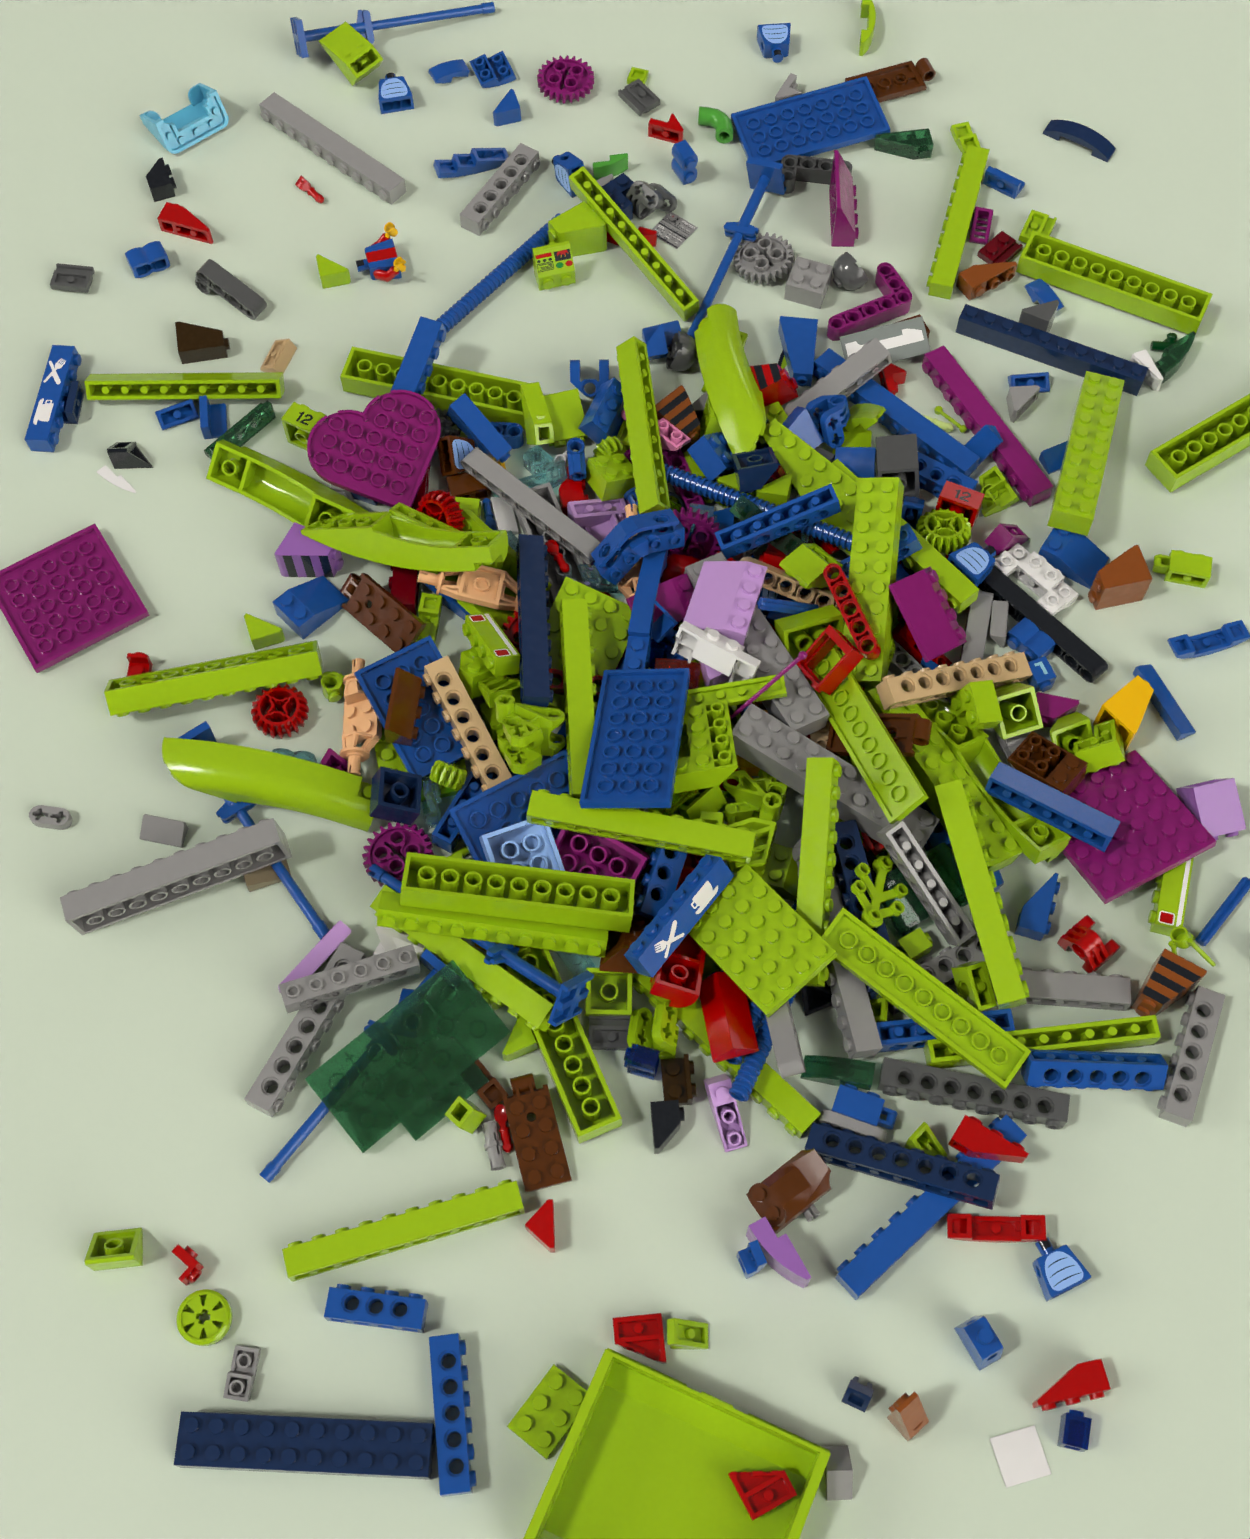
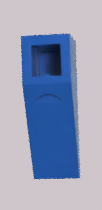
M1055 873L1022 907L1014 934L1041 941L1044 935L1049 934L1051 922L1048 921L1049 914L1053 915L1056 902H1053V896L1058 894L1060 882H1057L1058 873Z

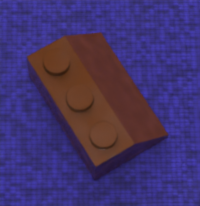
M395 668L384 731L386 742L412 746L413 739L417 740L419 727H415L416 719H421L422 707L419 706L420 699L425 697L426 686L422 685V678L401 668Z
M634 915L629 933L608 931L606 953L604 958L601 957L599 971L637 973L624 954L628 951L630 945L641 935L644 928L650 924V919Z

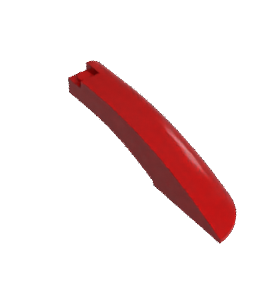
M687 853L676 890L704 856ZM688 934L654 977L650 978L651 988L649 994L670 1000L669 1006L674 1008L690 1006L697 1001L700 995L706 953Z

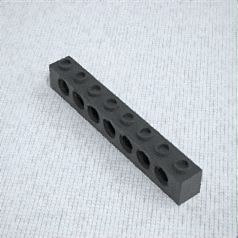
M884 1057L881 1064L877 1089L889 1096L905 1095L909 1100H929L930 1104H948L957 1110H966L968 1108L975 1110L976 1113L981 1115L997 1114L1001 1119L1007 1114L1011 1119H1021L1023 1123L1030 1125L1036 1123L1045 1124V1127L1049 1129L1063 1128L1068 1120L1070 1095L1014 1083H1009L1006 1089H1002L989 1078ZM898 1077H906L909 1080V1084H901L898 1081ZM928 1081L932 1085V1089L923 1088L921 1082ZM944 1086L953 1087L955 1094L947 1093ZM967 1091H975L978 1098H970ZM991 1095L998 1096L1001 1099V1103H994L991 1100ZM1014 1100L1022 1101L1025 1108L1020 1109L1016 1107ZM1037 1105H1044L1048 1113L1040 1112Z

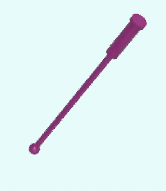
M800 651L795 660L731 714L730 721L800 660L806 659L807 653Z

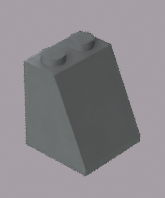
M916 434L876 437L878 477H899L904 485L903 498L905 496L920 497Z

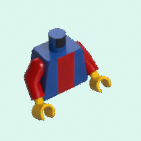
M391 222L386 223L384 226L386 233H383L375 243L364 249L366 259L356 261L358 272L369 270L372 280L389 282L392 279L402 278L401 272L406 270L404 265L406 261L402 257H397L393 238H390V236L395 237L398 234L395 225Z

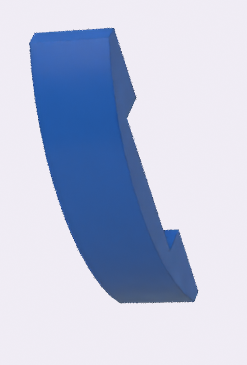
M1239 620L1224 624L1221 629L1190 637L1188 634L1169 638L1167 641L1176 658L1187 659L1206 656L1231 648L1250 639V634L1243 621Z

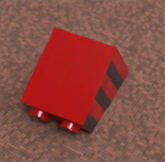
M777 363L750 366L759 390L763 394L764 407L775 402H779L782 406L799 397L796 390L798 384L793 377L789 376L785 368L782 369Z

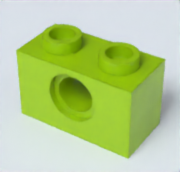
M985 961L967 962L951 968L957 992L961 998L978 1011L997 1006Z

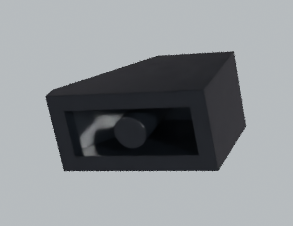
M679 1100L650 1102L654 1154H659L680 1130L681 1121H685L684 1107H679Z

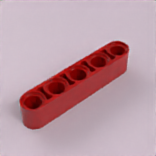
M836 563L828 564L823 571L824 578L858 650L868 660L878 658L881 654V647L845 572ZM839 572L837 578L831 579L832 574ZM843 590H848L845 596L839 597ZM856 608L854 614L848 615L850 609ZM860 626H865L862 633H856ZM874 644L871 651L865 652L866 646Z

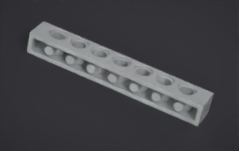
M341 942L324 971L365 959V953ZM346 996L298 1011L244 1098L249 1106L270 1117H273L275 1112L278 1113L284 1104V1097L294 1089L296 1085L295 1079L300 1072L306 1069L309 1056L312 1052L317 1051L321 1043L320 1038L324 1032L327 1033L331 1028L332 1019L336 1013L342 1010ZM319 1007H327L323 1013H316ZM315 1026L311 1033H304L306 1027ZM295 1046H303L300 1052L292 1053V1049ZM290 1065L288 1072L280 1073L281 1067ZM278 1085V1089L274 1093H267L270 1086Z

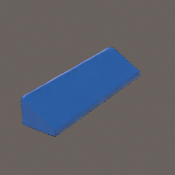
M1151 664L1137 666L1133 671V675L1135 677L1137 675L1140 676L1154 689L1150 701L1175 739L1179 741L1195 734V729Z

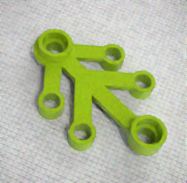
M879 856L872 863V868L877 874L875 885H873L868 876L870 868L866 863L862 862L854 869L855 874L860 880H856L850 888L864 909L861 921L870 928H878L882 925L883 918L899 916L905 910L903 903L900 901H894L888 908L880 909L882 902L895 898L902 899L908 894V888L902 883L897 884L891 890L883 892L886 875L892 870L893 865L892 860L888 856ZM866 890L871 898V903L864 894Z

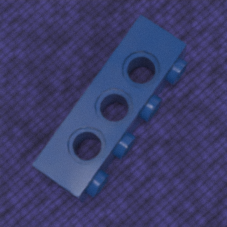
M918 452L919 489H924L939 498L946 481L976 490L977 480Z
M657 847L656 851L652 852L651 858L648 861V865H651L649 872L645 873L641 885L644 886L642 893L638 894L635 900L634 907H637L635 914L650 920L655 918L658 911L664 907L676 890L687 853L671 850L673 857L670 859L666 857L665 849ZM659 869L665 871V880L658 876ZM652 890H656L658 892V901L654 900L651 897Z
M337 1284L336 1288L329 1287L324 1318L327 1321L424 1333L428 1302L426 1299H423V1295L409 1293L408 1297L399 1296V1292L385 1290L384 1294L375 1293L373 1288L361 1287L360 1291L351 1290L349 1285ZM351 1299L359 1300V1305L355 1310L347 1309V1304ZM375 1302H382V1310L376 1314L372 1313V1305ZM399 1305H406V1314L401 1317L396 1316V1308Z

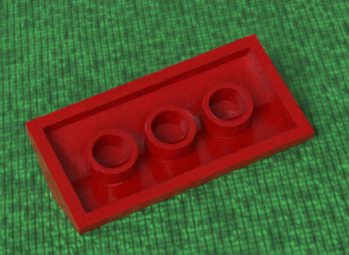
M715 972L701 982L699 996L713 1062L716 1063L758 1052L759 1048L747 995L725 972Z

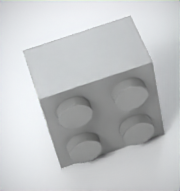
M797 256L786 283L784 299L820 309L831 282L833 266Z

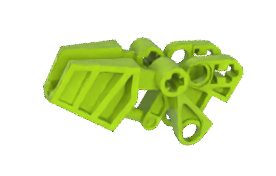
M493 676L478 682V688L486 702L479 705L481 715L492 740H498V751L501 757L506 760L513 773L519 775L527 774L542 765V756H554L565 747V737L552 732L564 722L565 714L563 711L556 708L520 703V680L507 676Z
M743 769L733 772L723 781V787L727 790L723 793L724 797L736 800L735 803H727L723 806L725 809L724 820L731 828L746 827L752 832H756L749 866L763 879L771 852V844L774 842L776 835V823L782 814L788 786L782 782H777L776 778L761 769L758 773L759 778L752 779ZM735 779L739 784L737 786L727 783V780ZM726 861L733 875L746 865Z

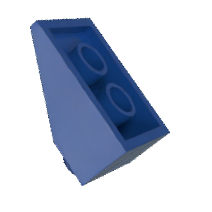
M1053 528L1039 551V555L1043 556L1054 568L1060 570L1063 576L1089 589L1097 572L1109 560V557L1085 535Z
M320 576L288 589L273 601L276 614L302 639H305L343 608L341 607L342 604L347 603L349 599L324 576Z

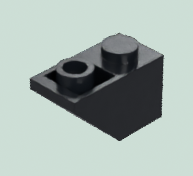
M163 157L157 160L146 175L154 202L175 197L173 189L177 188L174 178H169L172 173L169 164L165 165Z

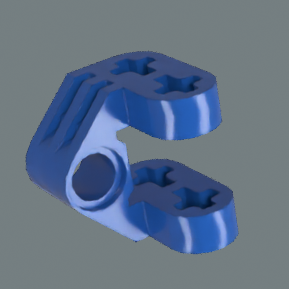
M609 359L599 360V381L596 379L580 381V360H570V382L586 397H594L601 384L609 380ZM587 383L595 385L594 393L587 394L584 387Z
M824 395L810 401L806 405V409L817 429H819L825 443L834 449L840 447L844 442L843 427L847 425L850 417L847 397L845 395Z

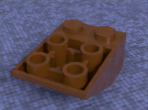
M1033 731L1007 758V761L1016 770L1068 796L1085 778L1087 762Z

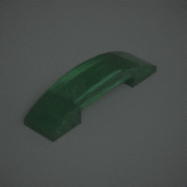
M743 495L739 497L729 510L740 521L763 512ZM793 533L768 542L785 556H788L801 544H805Z

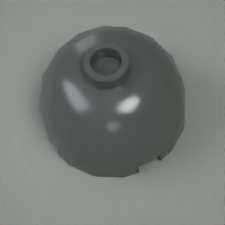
M848 252L839 256L833 265L834 278L832 280L838 288L842 286L845 290L853 291L864 286L868 282V278L862 267H858L857 261Z
M678 331V333H675L668 349L670 351V358H666V367L674 371H686L694 363L698 362L695 339L684 332Z

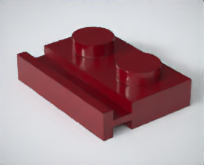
M1001 231L978 251L977 256L987 264L1008 262L1022 250L1023 245L1017 244L1014 238Z

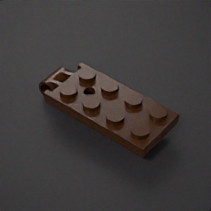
M921 58L917 61L916 65L912 61L848 77L845 78V82L867 76L880 103L926 90L927 87L924 81L933 79L936 72L928 58Z
M350 573L340 590L343 595L350 598L341 607L394 652L415 643L427 625L368 574L361 573L359 576L355 573ZM369 600L372 602V606L370 608H368L367 605Z
M877 713L889 734L896 733L893 740L904 757H915V751L912 750L913 744L919 746L929 744L933 724L929 719L922 718L918 713ZM830 724L826 749L836 756H850L832 724Z
M532 1073L510 1078L514 1096L507 1097V1095H504L502 1099L525 1192L529 1193L572 1181L548 1085L546 1084L543 1085V1088L536 1089ZM529 1113L536 1115V1119L532 1122L527 1120Z

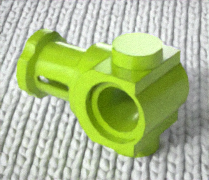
M327 671L321 675L322 692L329 702H337L344 696L345 685L343 684V678L346 675L335 671Z

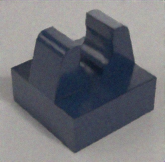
M855 1376L850 1380L841 1402L865 1412L874 1390L870 1382L864 1386L858 1383L859 1377Z

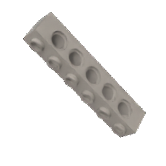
M520 143L460 213L461 227L478 236L484 230H487L493 219L498 217L500 211L509 204L514 194L519 192L520 187L539 168V151Z
M897 821L893 824L889 823L878 831L876 835L947 943L960 946L975 935V929L904 821Z
M978 935L972 939L969 938L960 946L954 948L949 946L939 953L940 955L932 958V956L925 958L920 962L921 965L919 966L947 987L954 984L952 967L967 962L985 961L983 952L977 948L980 945ZM958 955L966 956L968 961H961ZM939 965L947 966L949 971L944 972L940 970ZM888 1002V1009L892 1016L900 1012L898 1008Z
M411 944L279 984L286 1011L291 1013L420 973V965L414 945Z
M1198 986L1193 992H1189L1186 999V1004L1189 1007L1187 1012L1183 1013L1180 1025H1183L1182 1032L1177 1034L1174 1043L1175 1046H1178L1176 1054L1173 1053L1169 1061V1066L1172 1069L1170 1075H1166L1164 1085L1166 1091L1164 1096L1161 1095L1157 1108L1160 1109L1159 1118L1184 1127L1192 1122L1224 1003V994ZM1197 1010H1201L1205 1017L1198 1015ZM1191 1030L1198 1032L1200 1038L1194 1037ZM1185 1051H1190L1194 1055V1059L1189 1058ZM1180 1072L1186 1073L1189 1080L1183 1079L1180 1076ZM1174 1093H1179L1183 1101H1178Z

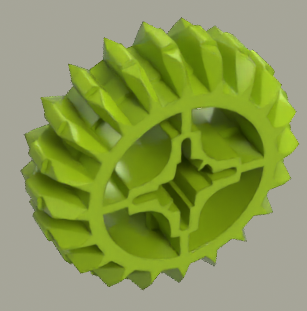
M940 508L937 511L932 509L931 512H925L923 516H920L916 525V531L937 551L946 555L949 552H954L967 546L972 533L971 523L968 522V518L964 517L963 513L957 514L955 511H949V508L947 510Z

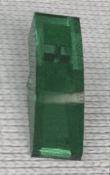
M1194 331L1166 347L1161 359L1155 363L1164 378L1162 384L1170 379L1184 363L1196 335Z
M805 1055L804 1064L806 1072L801 1073V1079L838 1087L840 1084L844 1086L845 1084H851L860 1089L870 1090L876 1063L841 1057Z

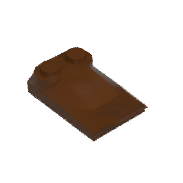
M815 1148L801 1150L761 1183L752 1185L746 1195L760 1217H766L773 1231L777 1234L832 1189L829 1182L831 1170Z

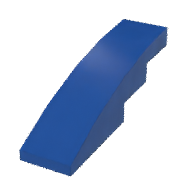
M472 148L470 154H453L452 160H434L433 166L438 178L460 177L498 168L509 155L506 148Z

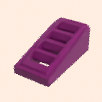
M975 207L969 242L984 245L988 243L993 216L992 209ZM977 218L987 219V221L977 220ZM976 223L986 225V227L976 225ZM975 229L983 230L985 233L975 231ZM974 235L984 236V239L974 237Z

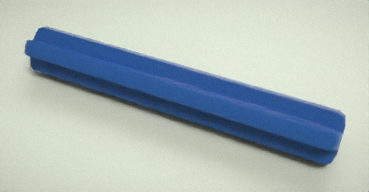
M760 597L756 602L760 610L798 614L819 608L817 604Z
M1243 877L1196 937L1197 943L1201 946L1208 944L1250 889L1249 878Z

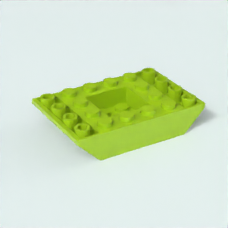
M727 700L685 708L673 794L717 787L738 768Z

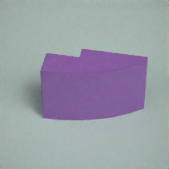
M766 1217L749 1225L746 1237L750 1242L758 1240L767 1264L791 1283L801 1288L808 1286L811 1276L787 1234L777 1238Z

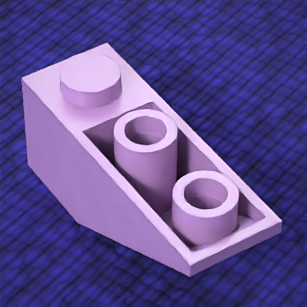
M725 1073L704 1079L709 1104L724 1151L729 1152L748 1146L736 1099L729 1094V1089L732 1088L731 1079Z

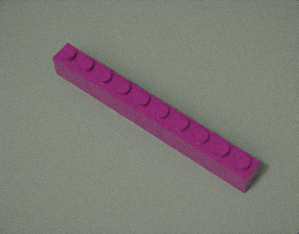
M943 345L924 354L923 371L930 376L934 386L940 389L945 400L950 402L955 413L963 419L965 426L974 435L984 425L996 427L1003 442L989 457L996 462L998 469L1006 475L1010 485L1019 492L1021 499L1031 507L1049 498L1053 489L1052 483L947 348Z

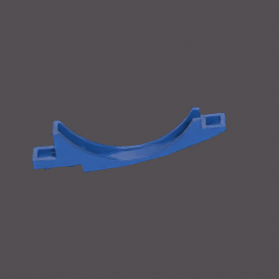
M668 550L649 553L643 558L629 622V636L623 670L648 669L650 667L654 602L656 601L662 573L667 568Z

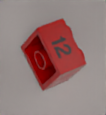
M946 481L939 495L935 510L937 511L940 508L947 510L949 508V511H955L957 514L963 513V516L968 518V522L971 523L972 532L985 494Z

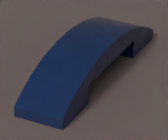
M1051 120L1043 131L1044 135L1057 141L1064 137L1093 150L1091 156L1105 162L1109 161L1116 150L1114 145L1104 136L1076 122Z

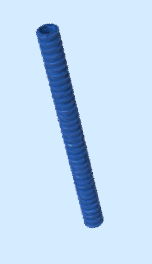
M548 222L533 234L528 241H525L524 244L501 262L500 265L493 269L492 272L485 276L484 279L477 283L476 286L469 290L468 293L461 297L460 300L453 304L448 311H445L440 318L436 319V321L443 323L446 333L453 329L458 322H461L466 315L533 258L532 248L549 244Z
M666 463L664 464L667 483L670 482L671 485L676 487L681 486L682 489H687L689 492L692 491L695 494L698 492L700 496L709 497L711 500L715 499L716 502L720 501L721 504L726 503L727 506H732V508L737 507L740 511L743 509V512L746 513L749 511L751 515H758L777 507L775 503L770 504L769 501L765 502L764 499L753 498L752 495H747L745 492L742 493L739 490L736 492L734 488L730 489V487H725L723 484L719 485L718 482L713 483L712 480L708 481L707 478L702 479L701 476L696 474L691 475L690 472H685V470H680L677 467L674 468V466H669ZM821 520L796 530V532L801 531L802 534L806 533L807 536L812 535L815 539L818 537L821 541L824 539V542H830L831 545L842 546V549L848 548V551L851 552L852 532L840 530L839 527L834 528V525L828 526V523L825 522L823 524Z
M796 994L789 999L790 1007L793 1003V998H795ZM766 1015L763 1016V1020L756 1033L759 1051L746 1054V1057L743 1059L744 1063L741 1064V1069L738 1070V1075H736L735 1081L732 1083V1088L729 1089V1094L738 1101H748L749 1095L752 1093L755 1082H757L760 1075V1070L763 1069V1064H765L766 1058L772 1049L771 1046H773Z

